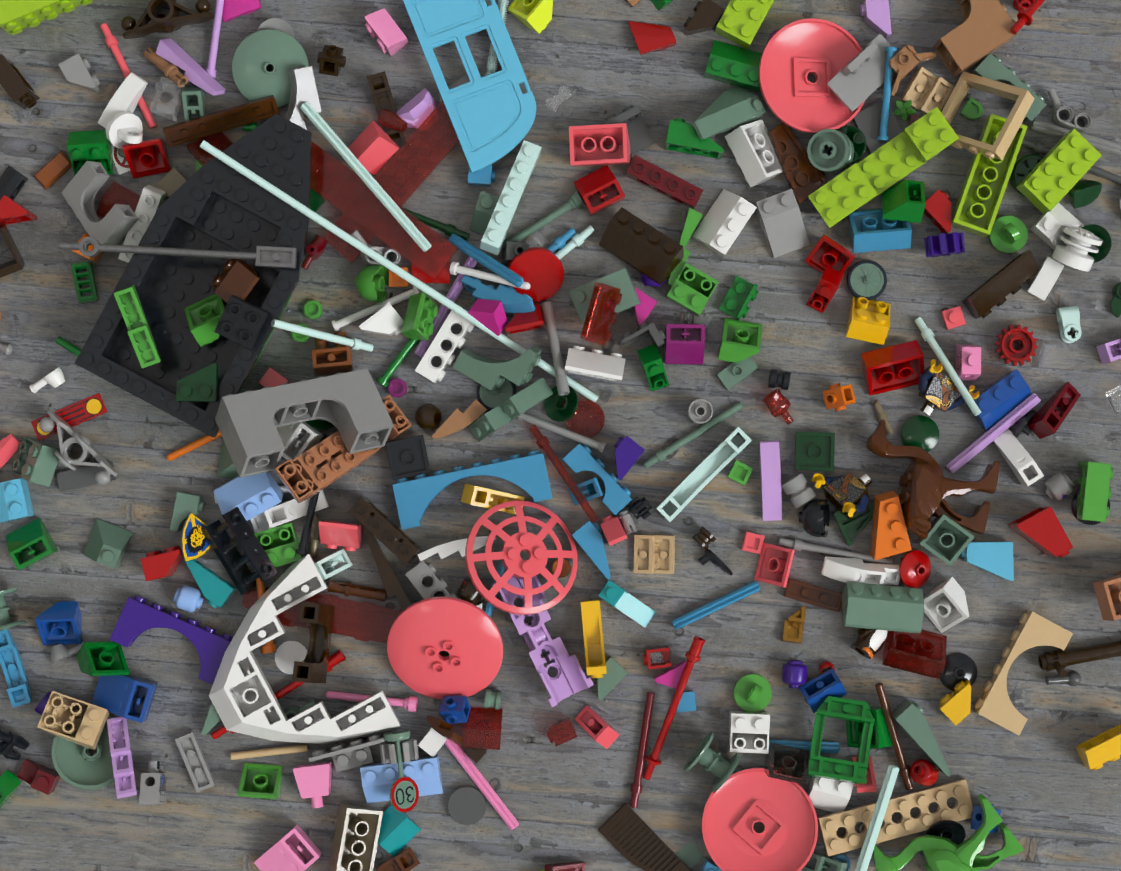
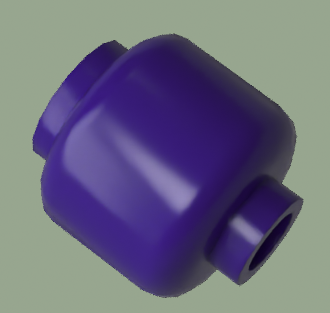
M787 660V663L782 666V681L785 684H789V688H799L800 685L807 682V666L801 660Z

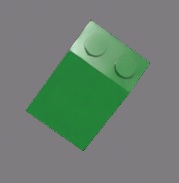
M680 118L670 120L665 150L721 159L724 152L721 146L710 138L700 140L694 126L690 123H685L686 120Z

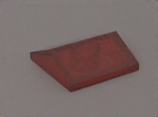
M113 182L103 195L96 214L103 219L115 204L129 205L135 213L140 195Z

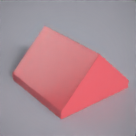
M372 121L348 147L367 171L373 175L400 149L375 121Z
M763 543L754 580L786 588L795 550Z

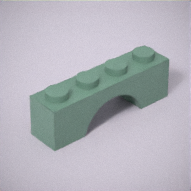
M990 53L971 73L1028 90L1034 97V101L1023 120L1026 125L1047 105L1044 102V98L1038 93L1035 94L1031 91L1029 84L1019 80L1016 77V73L1011 68H1006L997 55Z

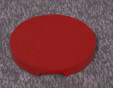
M528 248L526 251L513 257L508 265L509 269L523 277L525 282L531 284L528 290L510 287L514 288L521 295L527 294L535 302L544 301L552 297L560 289L564 280V269L560 259L555 253L545 248Z

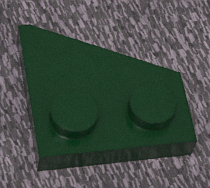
M870 500L866 510L855 514L850 520L839 510L832 512L848 546L853 544L855 537L859 532L863 531L866 523L873 518V506Z

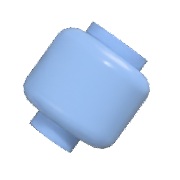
M184 585L182 588L179 587L173 601L176 602L177 608L192 613L196 608H201L204 598L201 597V590Z

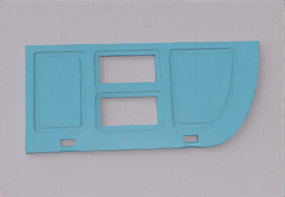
M403 0L471 173L482 170L500 160L518 146L530 131L536 116L534 95L495 0H490V6H487L485 0ZM486 29L502 70L481 78L465 37ZM454 41L470 82L449 90L433 49ZM522 83L524 84V87L527 92L525 94L522 93L521 88L519 86Z

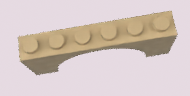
M1029 610L1027 613L1024 612L1022 614L1018 630L1015 629L1013 631L1009 647L1006 646L1004 648L1000 664L997 663L995 665L991 681L988 680L986 682L982 698L979 697L974 705V708H976L974 712L1018 736L1028 718L1018 712L1008 696L1007 674L1011 664L1021 653L1036 646H1053L1065 650L1073 635L1072 632Z

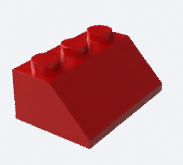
M917 340L861 353L862 370L869 396L919 384V376L924 372V354Z

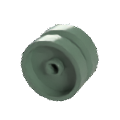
M833 129L820 130L812 136L808 143V159L814 167L821 171L832 173L842 171L849 166L853 159V143L846 134ZM830 148H833V150L831 151L832 154L830 155L829 150Z

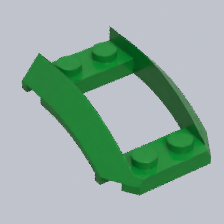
M828 696L821 704L815 716L808 775L814 778L821 777L852 782L854 785L866 784L871 738L875 723L867 702ZM826 717L862 722L856 762L820 756Z

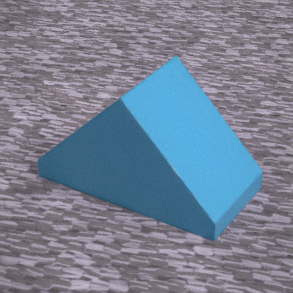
M596 477L568 488L575 506L603 495Z

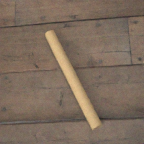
M308 744L231 752V760L307 752Z

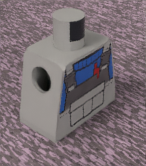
M148 761V773H141L140 805H166V774L159 773L160 761ZM153 778L155 779L154 785L151 783Z

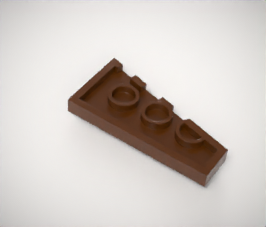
M781 123L768 133L788 185L793 190L799 205L808 199L810 194L828 183L820 170L812 165L808 159L807 152L785 123Z

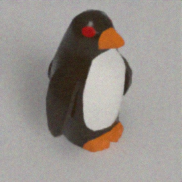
M858 628V638L850 647L862 656L872 659L873 655L878 653L883 647L888 631Z

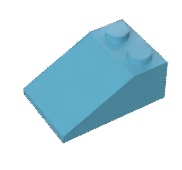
M19 478L1 482L0 523L34 516L27 480Z

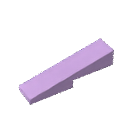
M171 38L159 41L155 54L185 70L184 76L188 78L189 82L213 96L225 93L226 89Z

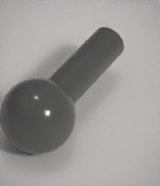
M1070 671L1065 677H1046L1045 682L1047 685L1067 683L1070 686H1077L1081 682V676L1076 671Z

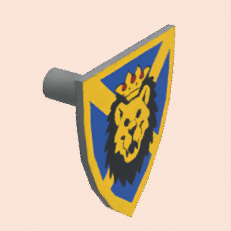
M192 513L189 514L182 530L181 546L184 561L202 556L211 547L202 532V529L208 525Z

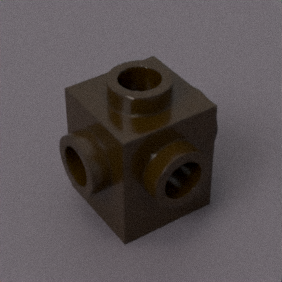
M324 45L322 52L318 53L317 58L320 74L338 77L341 67L344 68L346 63V56H343V48L335 45Z

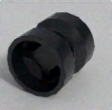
M771 369L768 388L780 387L781 390H788L791 372H779L776 369Z

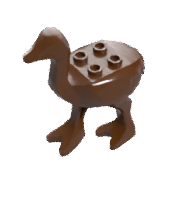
M880 420L875 431L867 439L866 448L873 454L881 457L907 458L911 460L909 467L901 475L899 485L902 486L899 500L906 527L915 535L926 539L928 531L931 529L929 518L931 516L939 517L944 513L963 528L983 535L990 502L985 501L982 505H978L972 517L968 518L954 512L944 498L949 496L961 497L970 491L993 494L997 487L1000 461L994 460L991 465L988 464L978 481H961L945 478L939 464L922 448L916 446H896L889 443L885 434V420Z

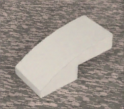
M1047 256L1027 291L1045 301L1064 265Z

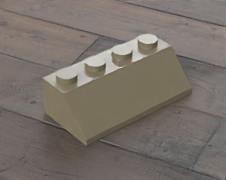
M340 803L328 871H373L383 817L382 810L358 804Z

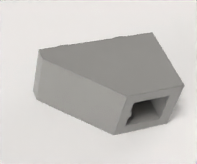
M78 53L58 64L66 80L71 85L94 92L101 91L98 86L100 81L95 73L92 75L89 69L92 66L86 57L83 58Z

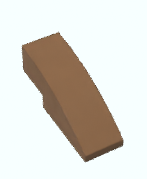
M475 399L464 413L457 408L431 437L439 439L455 434L470 426L488 410Z

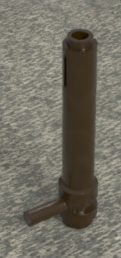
M1121 640L1065 651L1060 649L1055 650L1054 653L1044 652L1038 656L1039 666L1042 671L1046 670L1047 672L1055 669L1061 677H1065L1067 675L1064 669L1066 666L1121 656Z

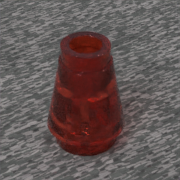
M383 109L380 112L378 123L382 127L401 133L406 130L407 122L391 109Z

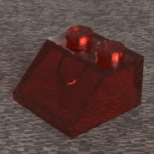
M471 707L468 722L463 723L462 726L463 741L461 748L500 750L503 708L495 710L494 708Z

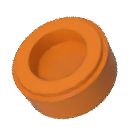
M564 558L559 575L560 578L568 576L571 571L569 561ZM558 559L552 564L553 573L557 567Z

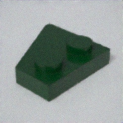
M213 363L177 381L176 401L217 402V363Z

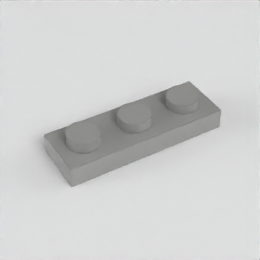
M193 731L176 738V744L196 792L198 793L215 786V780L195 732Z

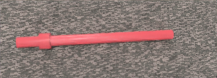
M107 23L100 25V28L106 38L105 43L108 48H111L126 79L131 72L118 47L119 43L116 37L112 35ZM141 96L138 106L149 128L153 129L157 125L143 96Z

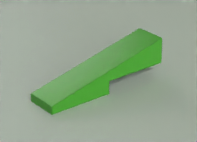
M692 208L688 210L679 244L684 248V258L671 272L667 284L669 287H672L691 253L685 249V246L703 216Z
M132 285L115 291L113 294L127 326V332L141 368L161 362L135 286Z

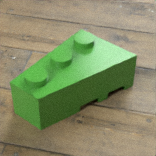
M1078 461V467H1082V478H1078L1081 490L1077 498V519L1105 522L1106 518H1108L1109 507H1107V503L1111 497L1109 484L1114 473L1113 468H1111L1112 464Z

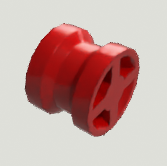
M1013 0V7L1018 12H1026L1035 0Z

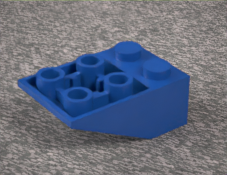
M131 675L99 676L91 704L107 709L108 712L123 718L143 723L148 719L158 683Z

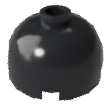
M828 499L811 500L805 504L803 512H799V523L803 524V529L811 536L827 537L828 531H825V526H829L830 522L829 505H825Z

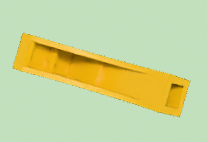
M600 600L580 601L587 675H591V678H601L603 674H607Z

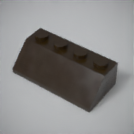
M622 207L609 221L599 243L600 247L659 285L665 281L684 258V248L682 245Z
M1029 249L1019 254L961 301L975 319L987 317L992 312L990 309L993 306L997 305L999 307L1007 300L1005 297L1009 293L1014 295L1022 288L1020 285L1024 281L1028 283L1036 277L1035 273L1039 270V267L1031 250Z

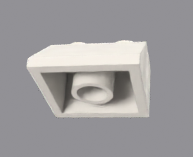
M811 777L807 794L814 808L836 813L845 810L850 800L854 783Z

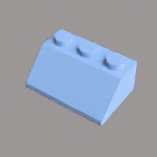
M270 472L241 478L238 476L213 491L222 515L238 507L246 521L279 504L283 498V492Z

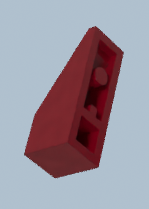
M1066 382L1036 412L1027 426L1032 429L1039 439L1055 434L1081 394L1069 382Z

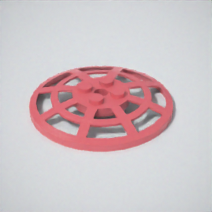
M516 500L492 507L476 521L467 538L465 562L471 582L486 601L508 613L531 615L550 609L566 596L576 577L578 554L571 532L556 514L539 504ZM514 506L516 516L505 519L498 525L487 519L500 509ZM522 506L537 508L548 514L551 518L545 524L536 518L524 516ZM517 522L518 533L510 536L502 530L508 524ZM525 522L536 524L542 529L537 535L529 533L526 530ZM556 523L562 527L567 535L572 551L562 550L560 541L552 530ZM483 525L491 531L486 541L485 553L473 554L475 537L479 528ZM547 534L551 536L557 550L546 549L542 540ZM496 535L505 542L501 552H491ZM521 551L528 553V560H523L520 557ZM548 558H558L557 567L553 575L545 568ZM563 558L573 559L572 573L564 588L557 578L562 570ZM492 560H502L503 566L507 571L501 577L495 570ZM486 561L489 573L496 581L489 591L479 579L474 562ZM540 573L547 582L540 587L532 589V578ZM512 576L524 579V589L516 588L507 582ZM551 586L559 593L550 602L532 607V595L539 594ZM501 588L513 594L524 595V607L509 605L497 599L495 595Z

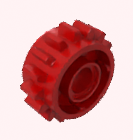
M1018 324L1014 329L1013 325H1010L1008 330L1005 328L1001 330L1002 335L998 334L996 336L999 341L994 343V345L998 346L995 352H999V359H1005L1004 364L1011 362L1012 366H1016L1018 362L1022 366L1024 365V360L1030 362V356L1036 355L1033 351L1038 348L1035 345L1037 338H1033V331H1027V326L1021 329L1020 324ZM1014 340L1020 344L1018 351L1012 347Z

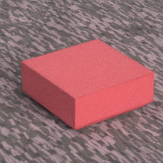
M745 531L741 550L761 554L765 536Z

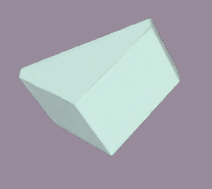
M344 549L314 563L323 580L352 566Z

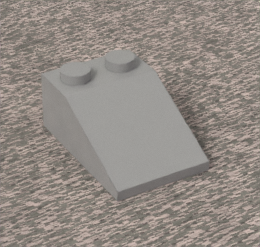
M792 189L757 201L754 204L757 207L756 213L773 258L810 245Z

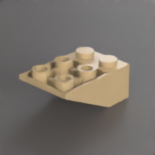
M52 691L37 728L95 750L109 717V712L102 707Z

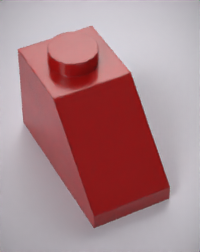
M938 189L925 201L924 214L942 233L947 234L951 231L952 203L949 201V195Z

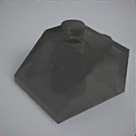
M771 743L769 754H766L765 773L771 778L806 785L809 751Z

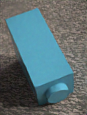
M970 542L960 554L964 562L1005 580L1014 581L1013 542Z

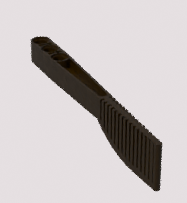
M624 803L598 829L628 861L642 870L692 871L627 803Z

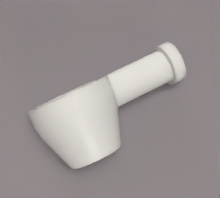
M58 367L36 383L29 386L30 390L33 393H37L39 389L47 384L54 388L65 382L62 370Z

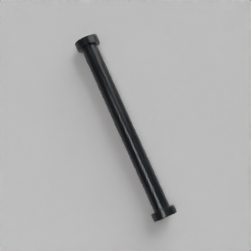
M319 492L310 497L299 549H296L297 554L307 555L308 553L306 549Z

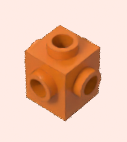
M840 383L829 385V390L822 391L827 410L834 408L835 412L845 410L846 405L856 403L852 384L841 386Z

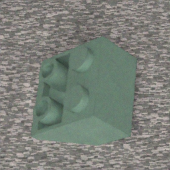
M24 437L19 446L17 458L13 462L11 473L29 482L49 487L59 461L55 452L57 450L60 452V450Z

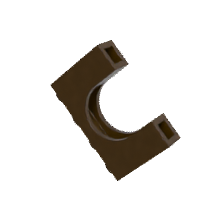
M301 602L299 622L307 623L309 627V648L302 662L294 661L292 681L326 683L334 606Z

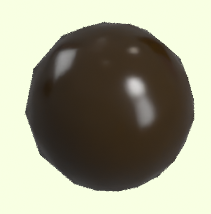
M430 403L421 405L415 412L416 423L422 429H434L441 421L439 408Z

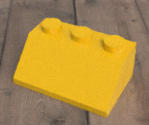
M1121 724L1075 746L1086 768L1098 770L1103 767V763L1107 761L1113 762L1120 758Z

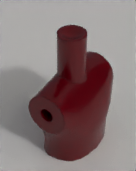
M315 235L313 241L306 248L307 255L302 262L301 268L307 270L312 260H317L324 253L328 243L326 239Z

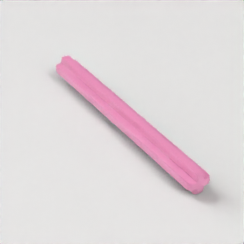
M447 739L444 744L510 830L515 829L519 822L460 745Z

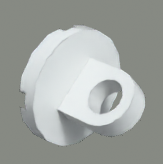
M129 111L115 114L112 121L110 120L106 127L107 140L118 149H123L122 145L141 143L143 139V126L140 118Z

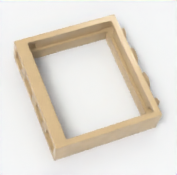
M963 71L941 112L949 124H951L969 88L1014 100L1016 103L993 145L958 134L959 139L951 145L960 150L965 148L975 155L981 153L988 159L996 158L1003 160L1034 101V97L1026 89Z

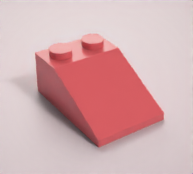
M328 520L319 521L321 544H326L325 548L337 549V546H344V550L356 551V548H361L363 525Z

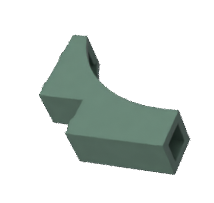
M535 346L528 349L518 358L495 360L481 356L467 348L460 352L453 368L491 391L500 388L505 378L520 386L530 381L533 375L531 371L533 367L538 365L541 359L539 355L542 350Z
M541 378L485 413L468 427L472 435L480 442L550 397L553 392L545 380Z

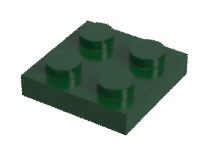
M796 432L795 470L834 471L835 433Z

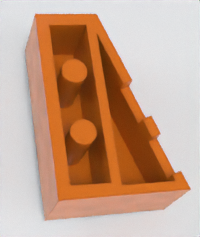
M893 490L875 495L872 518L873 530L871 531L872 541L869 553L871 557L876 561L912 550L899 496Z

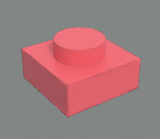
M961 306L941 312L946 330L966 324Z

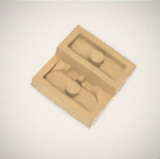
M919 67L900 100L904 103L911 100L912 104L910 107L924 115L936 107L941 111L955 86L942 77H936L925 68Z
M634 535L633 573L674 574L675 536Z

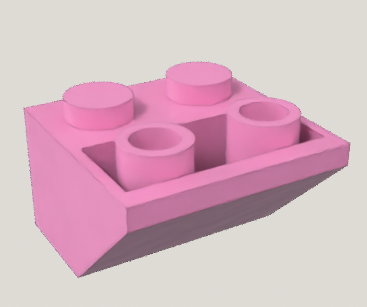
M385 8L364 17L367 32L373 39L377 38L378 46L384 54L388 52L392 56L409 43L407 37Z

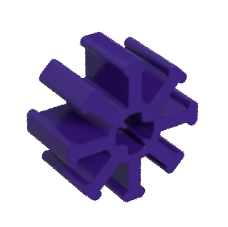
M943 233L924 238L926 257L951 256V254H962V252H965L963 233Z

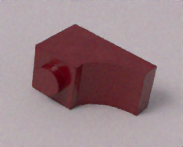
M27 758L24 760L17 776L30 784L31 788L47 795L54 792L60 779L57 771Z

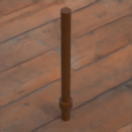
M877 683L875 687L899 764V774L903 778L906 790H912L914 787L910 777V767L906 764L883 683Z

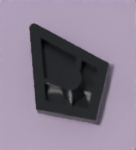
M1030 410L1019 420L1013 429L1015 437H1019L1022 432L1027 436L1030 435L1032 429L1027 427V425L1036 414L1035 410Z

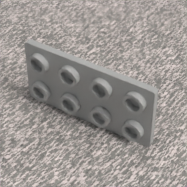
M882 34L877 35L827 83V86L850 112L858 108L884 83L887 56L885 47L892 46Z
M382 734L371 735L367 740H363V737L357 738L349 742L350 744L345 745L343 742L333 745L330 750H326V747L314 750L315 752H312L308 760L312 762L332 756L336 772L373 763L374 758L370 746L385 742Z

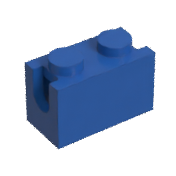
M833 668L799 687L813 713L817 711L828 696L841 698L847 694Z

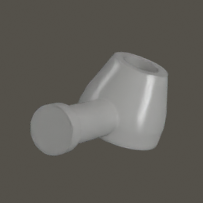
M84 642L68 650L63 644L53 646L51 648L52 663L59 664L65 662L71 656L78 654Z

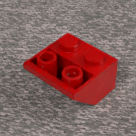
M608 165L573 182L590 216L625 199V194Z
M180 546L164 549L165 553L163 554L161 551L146 553V558L141 559L145 580L151 581L172 576L184 558Z

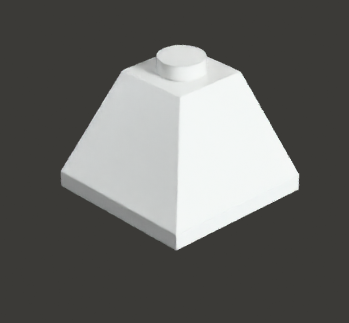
M1058 203L1050 212L1044 213L1030 230L1054 250L1057 244H1067L1060 239V235H1068L1063 232L1064 226L1082 228L1084 225Z
M388 303L359 325V328L365 333L389 336L395 334L397 336L402 331L404 320L394 307Z
M953 577L939 584L924 597V613L941 633L969 617L965 591Z

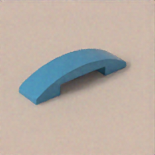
M9 629L0 631V664L9 688L7 689L12 708L32 702L26 671L16 643Z

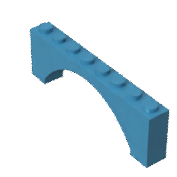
M539 450L528 452L527 457L521 458L520 454L509 456V460L503 462L499 458L490 460L491 464L483 465V462L471 464L472 468L464 469V466L452 468L453 472L445 473V470L434 472V476L430 477L422 474L415 476L416 480L408 481L407 478L396 480L397 484H392L401 530L422 526L421 519L433 499L450 484L470 476L489 475L508 480L525 490L533 497L534 502L552 499L544 454H539Z

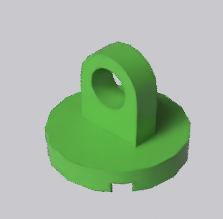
M1003 216L994 222L989 235V241L996 251L1012 254L1019 251L1025 245L1028 231L1025 224L1019 218Z
M747 674L740 677L733 689L734 699L743 710L759 712L770 703L772 688L763 676Z

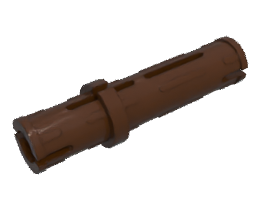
M330 580L328 592L345 594L347 597L351 595L385 602L387 593L384 589L351 584L349 581L345 583Z

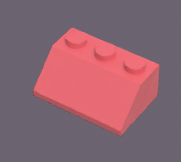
M627 123L569 126L571 166L631 164Z

